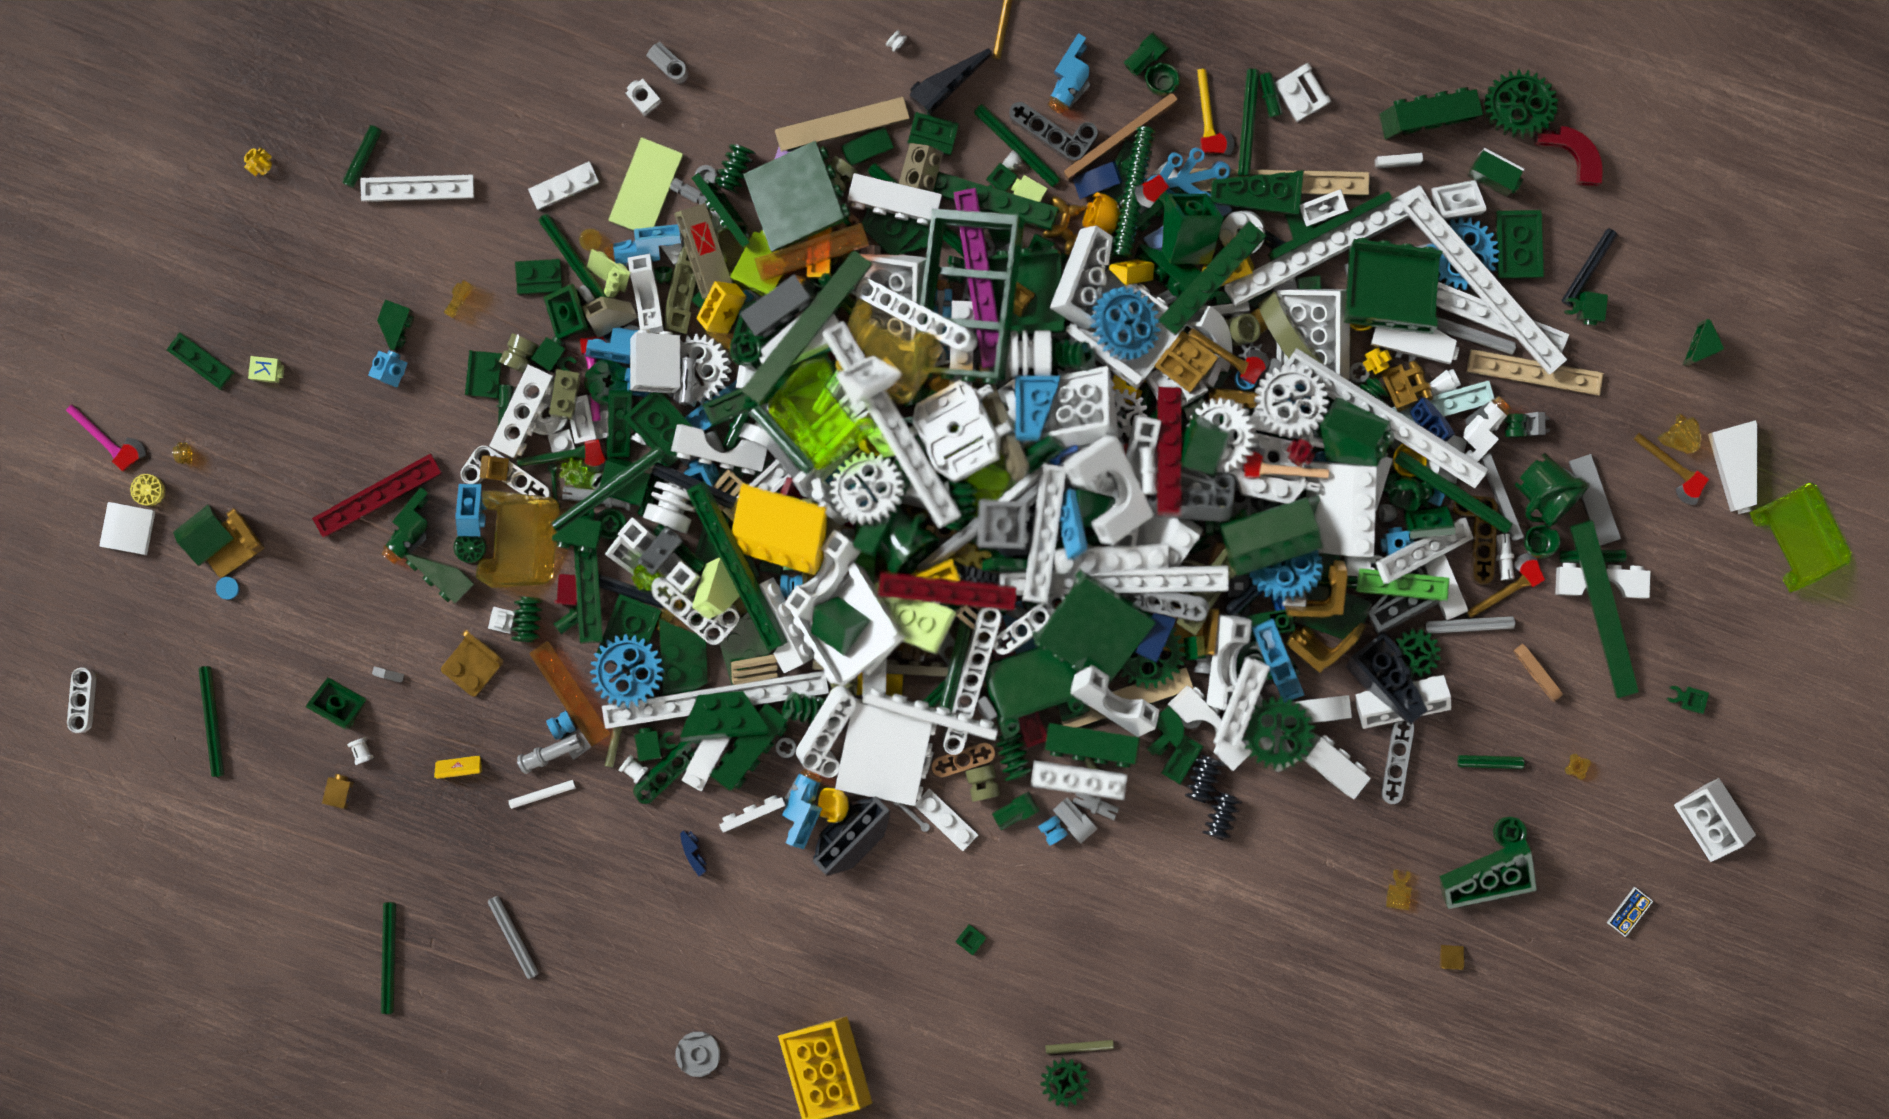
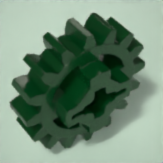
M1411 629L1409 636L1403 632L1401 633L1402 640L1395 639L1401 654L1405 655L1409 660V664H1405V666L1408 667L1411 673L1410 677H1413L1415 673H1417L1418 677H1422L1423 671L1426 674H1430V667L1437 668L1434 661L1441 659V657L1436 655V652L1440 651L1441 648H1435L1434 644L1438 640L1431 641V633H1427L1424 636L1422 629H1419L1417 634H1415L1414 629ZM1415 638L1411 646H1403L1408 640ZM1424 641L1428 644L1431 652L1427 651L1423 646ZM1417 647L1418 652L1426 656H1419L1414 659V655L1407 651L1415 650ZM1429 660L1425 666L1418 668L1421 661Z
M1061 1057V1063H1057L1055 1059L1052 1060L1054 1066L1046 1065L1048 1073H1041L1045 1081L1040 1082V1086H1046V1089L1042 1091L1043 1095L1049 1093L1048 1101L1051 1102L1055 1099L1056 1106L1064 1102L1065 1107H1068V1102L1070 1101L1076 1105L1077 1097L1082 1100L1084 1099L1081 1092H1088V1088L1084 1084L1088 1083L1089 1079L1083 1078L1087 1071L1079 1070L1082 1065L1080 1062L1073 1065L1074 1060L1072 1058L1068 1063L1065 1062L1064 1057ZM1065 1067L1063 1072L1059 1074L1053 1073L1055 1070ZM1073 1070L1078 1074L1080 1083L1073 1079ZM1067 1075L1068 1081L1071 1084L1066 1085L1062 1090L1061 1083L1058 1081L1059 1079L1063 1080ZM1049 1082L1056 1085V1094L1051 1090ZM1071 1090L1076 1091L1072 1096L1065 1097L1067 1092Z

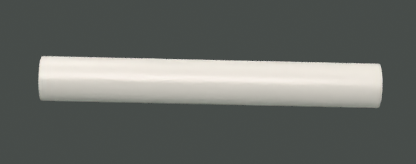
M573 780L508 800L510 808L513 809L575 789V783Z

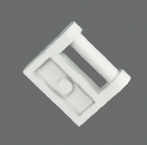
M1309 63L1275 82L1276 89L1280 92L1282 99L1296 122L1331 102L1330 97L1325 95L1313 75L1312 67ZM1304 75L1318 99L1316 103H1312L1298 77Z

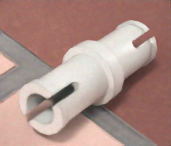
M1151 447L1140 449L1141 469H1139V474L1142 475L1144 495L1157 494L1155 474L1158 471L1155 468V449Z
M1510 534L1496 535L1498 551L1496 561H1499L1500 580L1515 579L1512 562L1514 554L1511 553Z

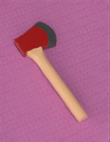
M1258 445L1249 448L1253 455H1245L1247 463L1242 462L1244 478L1258 479L1263 474L1328 478L1329 476L1328 469L1263 463L1266 451Z

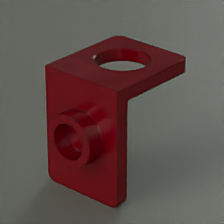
M559 574L557 600H554L555 604L577 606L576 575Z

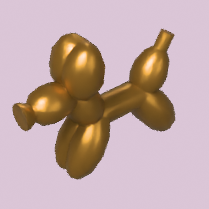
M1053 196L1050 200L1051 205L1058 207L1059 213L1062 214L1060 224L1054 225L1052 231L1045 229L1042 235L1044 238H1055L1061 235L1067 241L1065 244V256L1070 257L1078 234L1074 235L1068 228L1070 216L1078 215L1082 210H1086L1087 207L1086 205L1068 206L1060 197Z

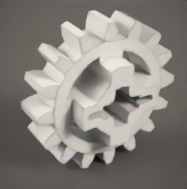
M1117 389L1114 396L1116 414L1119 413L1120 408H1123L1124 411H1132L1126 415V419H1123L1122 416H1117V422L1122 426V428L1117 427L1118 438H1121L1123 433H1126V436L1129 438L1132 429L1130 418L1136 414L1147 417L1148 415L1142 413V411L1147 409V406L1140 405L1143 398L1136 399L1135 391L1128 395V389H1125L1123 394H1120V391ZM1124 399L1132 401L1136 406H1129L1125 403Z

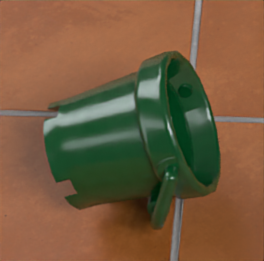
M1543 453L1541 456L1545 460L1542 462L1536 459L1521 475L1520 479L1523 481V484L1521 485L1516 482L1514 486L1530 501L1526 506L1525 514L1527 519L1532 522H1545L1548 527H1551L1577 503L1589 488L1590 483L1582 477L1577 478L1549 455ZM1537 509L1542 514V517H1534L1531 513Z
M900 507L898 508L877 549L888 564L890 573L910 575L918 569L917 565L936 550L939 538L931 531L926 530L928 524L923 514H918L915 520H913Z

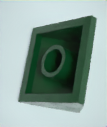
M570 284L543 297L557 339L590 330L577 287L574 284Z
M1705 319L1698 323L1683 362L1684 366H1689L1724 350L1710 319Z
M1193 413L1181 444L1182 466L1215 474L1231 433L1197 413Z
M610 457L606 461L599 488L633 463L616 457ZM652 468L646 470L610 497L641 507L653 475Z
M1078 489L1076 496L1083 531L1092 534L1096 533L1092 522L1111 510L1116 503V499L1112 496Z
M209 504L173 532L178 545L197 566L202 565L234 539Z
M837 596L814 607L811 633L839 654L845 656L871 620Z
M327 677L306 704V708L339 727L350 730L365 704L366 698Z

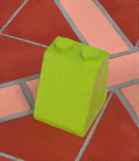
M761 230L760 233L754 231L750 238V243L747 244L730 276L731 280L735 284L764 297L781 285L796 254V251L792 249L793 245L785 249V256L778 258L771 252L764 231Z

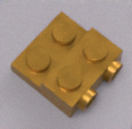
M1209 387L1205 395V403L1210 404L1212 399L1219 401V398L1226 399V402L1229 399L1234 400V405L1241 403L1242 410L1243 407L1256 408L1257 404L1260 403L1255 402L1254 399L1261 395L1249 391Z

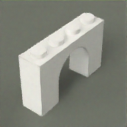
M1103 436L1063 465L1073 484L1086 485L1105 471H1109L1115 477L1118 484V498L1115 505L1107 513L1092 522L1102 543L1114 544L1154 515L1141 490V483L1132 471V464L1122 450V443L1117 437Z

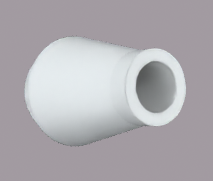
M1453 369L1450 371L1445 370L1429 383L1432 388V396L1456 390V387L1461 385Z

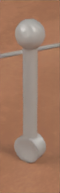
M893 802L894 805H899L921 826L923 832L929 830V824L923 823L903 803Z

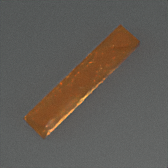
M859 223L755 258L761 280L765 281L867 247L869 243L863 224Z
M549 641L530 652L529 655L590 746H595L611 735L608 729H605L604 723Z

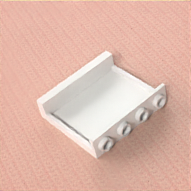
M1114 273L1102 288V294L1110 292L1114 288L1118 290V288L1123 286L1125 289L1133 287L1134 292L1140 290L1141 298L1148 296L1147 304L1154 303L1151 310L1158 311L1154 316L1155 319H1159L1168 309V304L1159 297L1154 298L1149 294L1150 291L1144 285H1125ZM1129 305V310L1133 314V309ZM1110 312V316L1114 320V315ZM1187 323L1175 336L1162 324H1155V327L1161 330L1154 333L1159 338L1157 341L1152 342L1154 348L1148 349V354L1129 361L1126 358L1118 360L1117 355L1110 357L1111 350L1103 352L1105 345L1103 343L1097 345L1100 338L1099 336H1093L1097 332L1096 328L1082 329L1076 324H1071L1065 331V337L1073 341L1089 342L1091 349L1095 352L1096 360L1105 367L1108 366L1109 370L1137 390L1155 368L1154 365L1166 349L1172 345L1181 331L1186 329ZM1137 327V332L1141 335V331Z
M854 562L847 567L850 574L841 580L829 600L838 596L871 621L845 656L839 654L811 633V621L801 618L791 611L795 617L793 619L795 625L805 634L803 637L805 642L815 651L814 657L816 661L825 668L826 672L824 674L831 683H836L840 686H844L906 638L882 597L878 596V591L865 569Z
M854 698L856 706L850 715L835 789L915 806L916 799L921 800L923 787L919 786L920 779H925L928 765H924L925 756L930 757L932 744L928 743L930 735H935L937 723L863 703L862 699Z
M1038 760L1033 762L1031 775L1033 786L1123 799L1126 775L1123 773Z

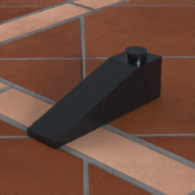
M988 48L926 78L922 83L917 81L909 90L911 92L909 99L924 114L931 115L992 55V51Z
M1383 632L1351 656L1346 668L1360 684L1411 725L1427 713L1428 710L1418 688L1410 677L1411 673L1408 667L1403 662L1400 649Z

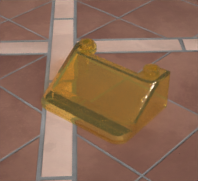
M859 299L853 308L847 329L866 359L874 356L901 372V376L885 391L890 398L898 402H909L913 399L942 353V347L936 335L928 331L916 332L909 342L869 323L868 321L872 316V308L867 302ZM837 359L836 368L838 372H841L844 369Z
M483 491V505L489 510H497L493 558L482 559L476 569V578L491 588L543 585L548 583L553 576L556 543L551 539L552 535L557 533L552 526V522L558 518V502L551 497L502 491Z

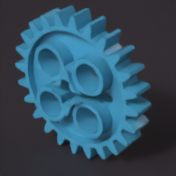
M1459 217L1457 224L1453 218L1450 219L1449 226L1464 243L1466 234L1474 237V244L1466 245L1475 255L1480 257L1481 262L1489 271H1495V267L1491 264L1499 261L1493 257V255L1499 253V250L1493 249L1492 246L1498 242L1490 241L1494 234L1485 233L1488 227L1485 226L1480 229V221L1472 225L1471 218H1468L1466 223H1464L1463 218ZM1430 244V245H1427V246H1426V247H1428V246H1430V247H1435L1436 250H1438L1437 247H1436L1434 244ZM1442 254L1439 261L1438 282L1445 279V285L1448 286L1450 283H1453V288L1457 289L1459 284H1461L1462 290H1466L1468 283L1459 273L1455 274L1451 271V263Z
M1123 286L1118 288V290L1114 288L1110 292L1102 294L1103 298L1097 299L1099 305L1092 308L1097 314L1090 316V318L1096 320V323L1090 326L1097 329V332L1093 334V336H1099L1100 338L1097 345L1103 343L1105 345L1103 352L1111 350L1110 357L1117 355L1118 360L1126 358L1129 361L1148 354V349L1154 348L1152 342L1159 339L1154 333L1161 330L1155 327V324L1159 322L1158 319L1154 318L1158 311L1151 310L1154 303L1147 304L1148 296L1141 298V291L1134 292L1133 287L1125 289ZM1129 305L1133 309V314L1129 310ZM1110 312L1114 315V320L1111 318ZM1137 327L1140 329L1141 335L1138 334ZM1118 333L1122 337V342L1118 338Z
M1315 550L1272 564L1274 566L1272 568L1263 567L1249 572L1250 578H1252L1253 585H1258L1259 592L1265 589V597L1272 593L1274 600L1278 596H1282V600L1285 602L1287 596H1290L1291 600L1294 601L1295 595L1298 594L1300 598H1303L1304 591L1310 594L1311 587H1317V580H1321V572L1323 571V565H1321L1322 557H1318L1319 550Z
M627 634L624 635L623 641H620L618 636H615V643L612 644L611 641L607 640V648L600 645L602 654L594 653L598 662H591V665L596 667L595 670L590 671L591 675L596 676L591 682L592 684H599L595 691H603L601 694L602 699L609 696L608 703L610 705L616 700L618 708L621 707L623 702H625L627 708H630L631 702H634L636 707H639L638 700L642 699L643 702L647 703L645 696L654 697L651 690L660 689L656 681H663V678L658 676V673L664 672V669L657 667L662 663V659H655L659 654L658 651L650 652L653 645L649 644L645 647L646 640L644 638L638 643L636 635L633 636L631 641H629ZM628 651H635L637 653L633 661L625 660V654ZM644 660V663L642 665L634 667L639 663V661ZM609 663L617 664V670L614 673L606 672V666ZM624 667H627L628 669H631V670H630V673H631L630 676H627L626 674H623V673H624V670H623ZM640 670L648 671V677L645 680L637 679V673ZM620 676L613 683L609 682L610 679ZM620 682H628L629 688L625 692H619L617 690L618 684Z

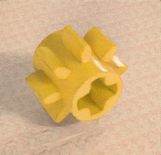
M261 147L258 150L253 148L244 157V162L247 163L244 168L254 176H257L258 173L264 175L272 166V162L269 160L272 156Z
M1380 347L1365 354L1367 360L1363 362V365L1367 372L1373 370L1376 375L1390 367L1388 361L1392 358L1388 350L1382 352Z

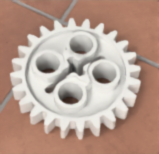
M695 334L694 340H691L688 335L686 336V342L683 343L680 340V364H682V358H686L687 354H689L690 358L696 359V370L704 382V386H701L699 379L696 376L694 377L697 380L693 391V407L697 401L703 405L705 398L712 401L713 394L720 396L718 389H726L723 381H730L725 374L732 372L727 366L731 364V361L726 358L728 353L723 350V346L720 343L717 344L714 338L709 341V338L704 335L700 339L697 334ZM704 352L703 357L696 359L699 353ZM714 370L710 377H706L709 371ZM680 388L675 393H667L677 403L679 402Z
M1292 364L1290 370H1287L1286 366L1283 365L1281 372L1274 368V376L1267 373L1265 376L1267 381L1261 379L1259 383L1263 388L1256 389V393L1261 395L1254 399L1255 402L1260 403L1256 406L1255 411H1262L1258 419L1265 418L1266 422L1263 426L1266 427L1271 424L1272 433L1279 429L1280 437L1284 431L1287 432L1288 438H1291L1293 432L1296 433L1298 438L1301 437L1302 430L1308 435L1310 427L1316 430L1318 427L1316 422L1322 423L1324 418L1321 415H1326L1328 411L1323 408L1329 404V401L1323 399L1328 395V392H1321L1325 384H1317L1319 376L1310 377L1312 370L1306 374L1303 373L1304 366H1301L1299 371H1296L1294 364ZM1294 385H1303L1305 392H1297ZM1275 388L1280 389L1283 392V396H1275L1272 390ZM1306 396H1310V397H1311L1310 400H1309V399H1302V398H1304V397H1306ZM1288 398H1291L1292 401H1296L1295 404L1292 405L1291 402H1287ZM1300 406H1307L1310 409V413H1302ZM1278 411H1286L1289 417L1286 419L1281 418L1278 415Z
M1219 398V401L1212 399L1210 404L1203 403V409H1195L1198 415L1231 433L1217 472H1224V470L1232 471L1233 467L1240 468V462L1247 463L1245 455H1253L1249 448L1256 446L1252 442V438L1258 437V435L1252 433V430L1257 428V426L1250 425L1254 417H1246L1249 410H1241V403L1234 405V400L1228 399L1226 402V399ZM1221 414H1223L1225 418L1224 423L1222 425L1219 422ZM1236 430L1239 432L1237 441L1234 439V432Z
M871 452L869 458H866L865 454L862 453L861 459H857L853 455V462L851 463L848 460H844L845 468L838 466L841 473L833 474L837 481L830 482L831 487L834 488V490L830 491L832 497H835L832 499V503L838 505L836 510L838 513L843 512L842 516L844 519L850 516L852 523L858 518L860 525H863L865 520H868L869 524L872 525L875 518L881 523L882 515L889 518V510L896 512L894 503L901 504L897 496L904 495L903 491L899 489L904 487V483L900 481L902 475L900 472H897V466H891L892 462L889 458L884 461L883 456L880 454L876 459L873 452ZM868 471H875L872 476L865 477ZM856 474H859L866 486L871 489L873 495L879 500L878 504L863 489L861 483L855 477ZM850 484H856L853 490H846ZM880 488H888L885 493L878 494ZM869 501L866 507H859L861 502Z

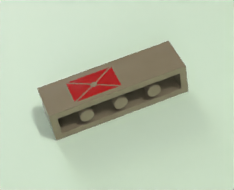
M703 203L674 213L702 299L707 298L715 281L734 283L730 278L731 273L728 272L725 264L727 261L726 255L720 249L718 243L719 234L713 228L711 222L712 213L706 207V204Z

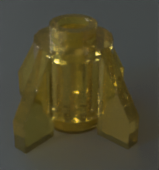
M1679 413L1676 417V423L1670 427L1668 432L1666 431L1659 435L1658 440L1663 445L1680 450L1684 454L1694 453L1700 448L1702 440L1699 422L1694 417L1686 419Z

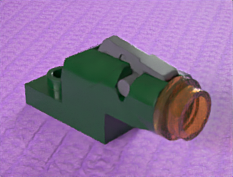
M423 487L416 492L392 521L399 529L394 530L391 538L384 545V550L381 554L393 564L401 561L402 558L406 557L407 553L413 552L426 541L425 531L427 530L428 521L415 511L417 507L421 509L429 500L426 497L429 492Z

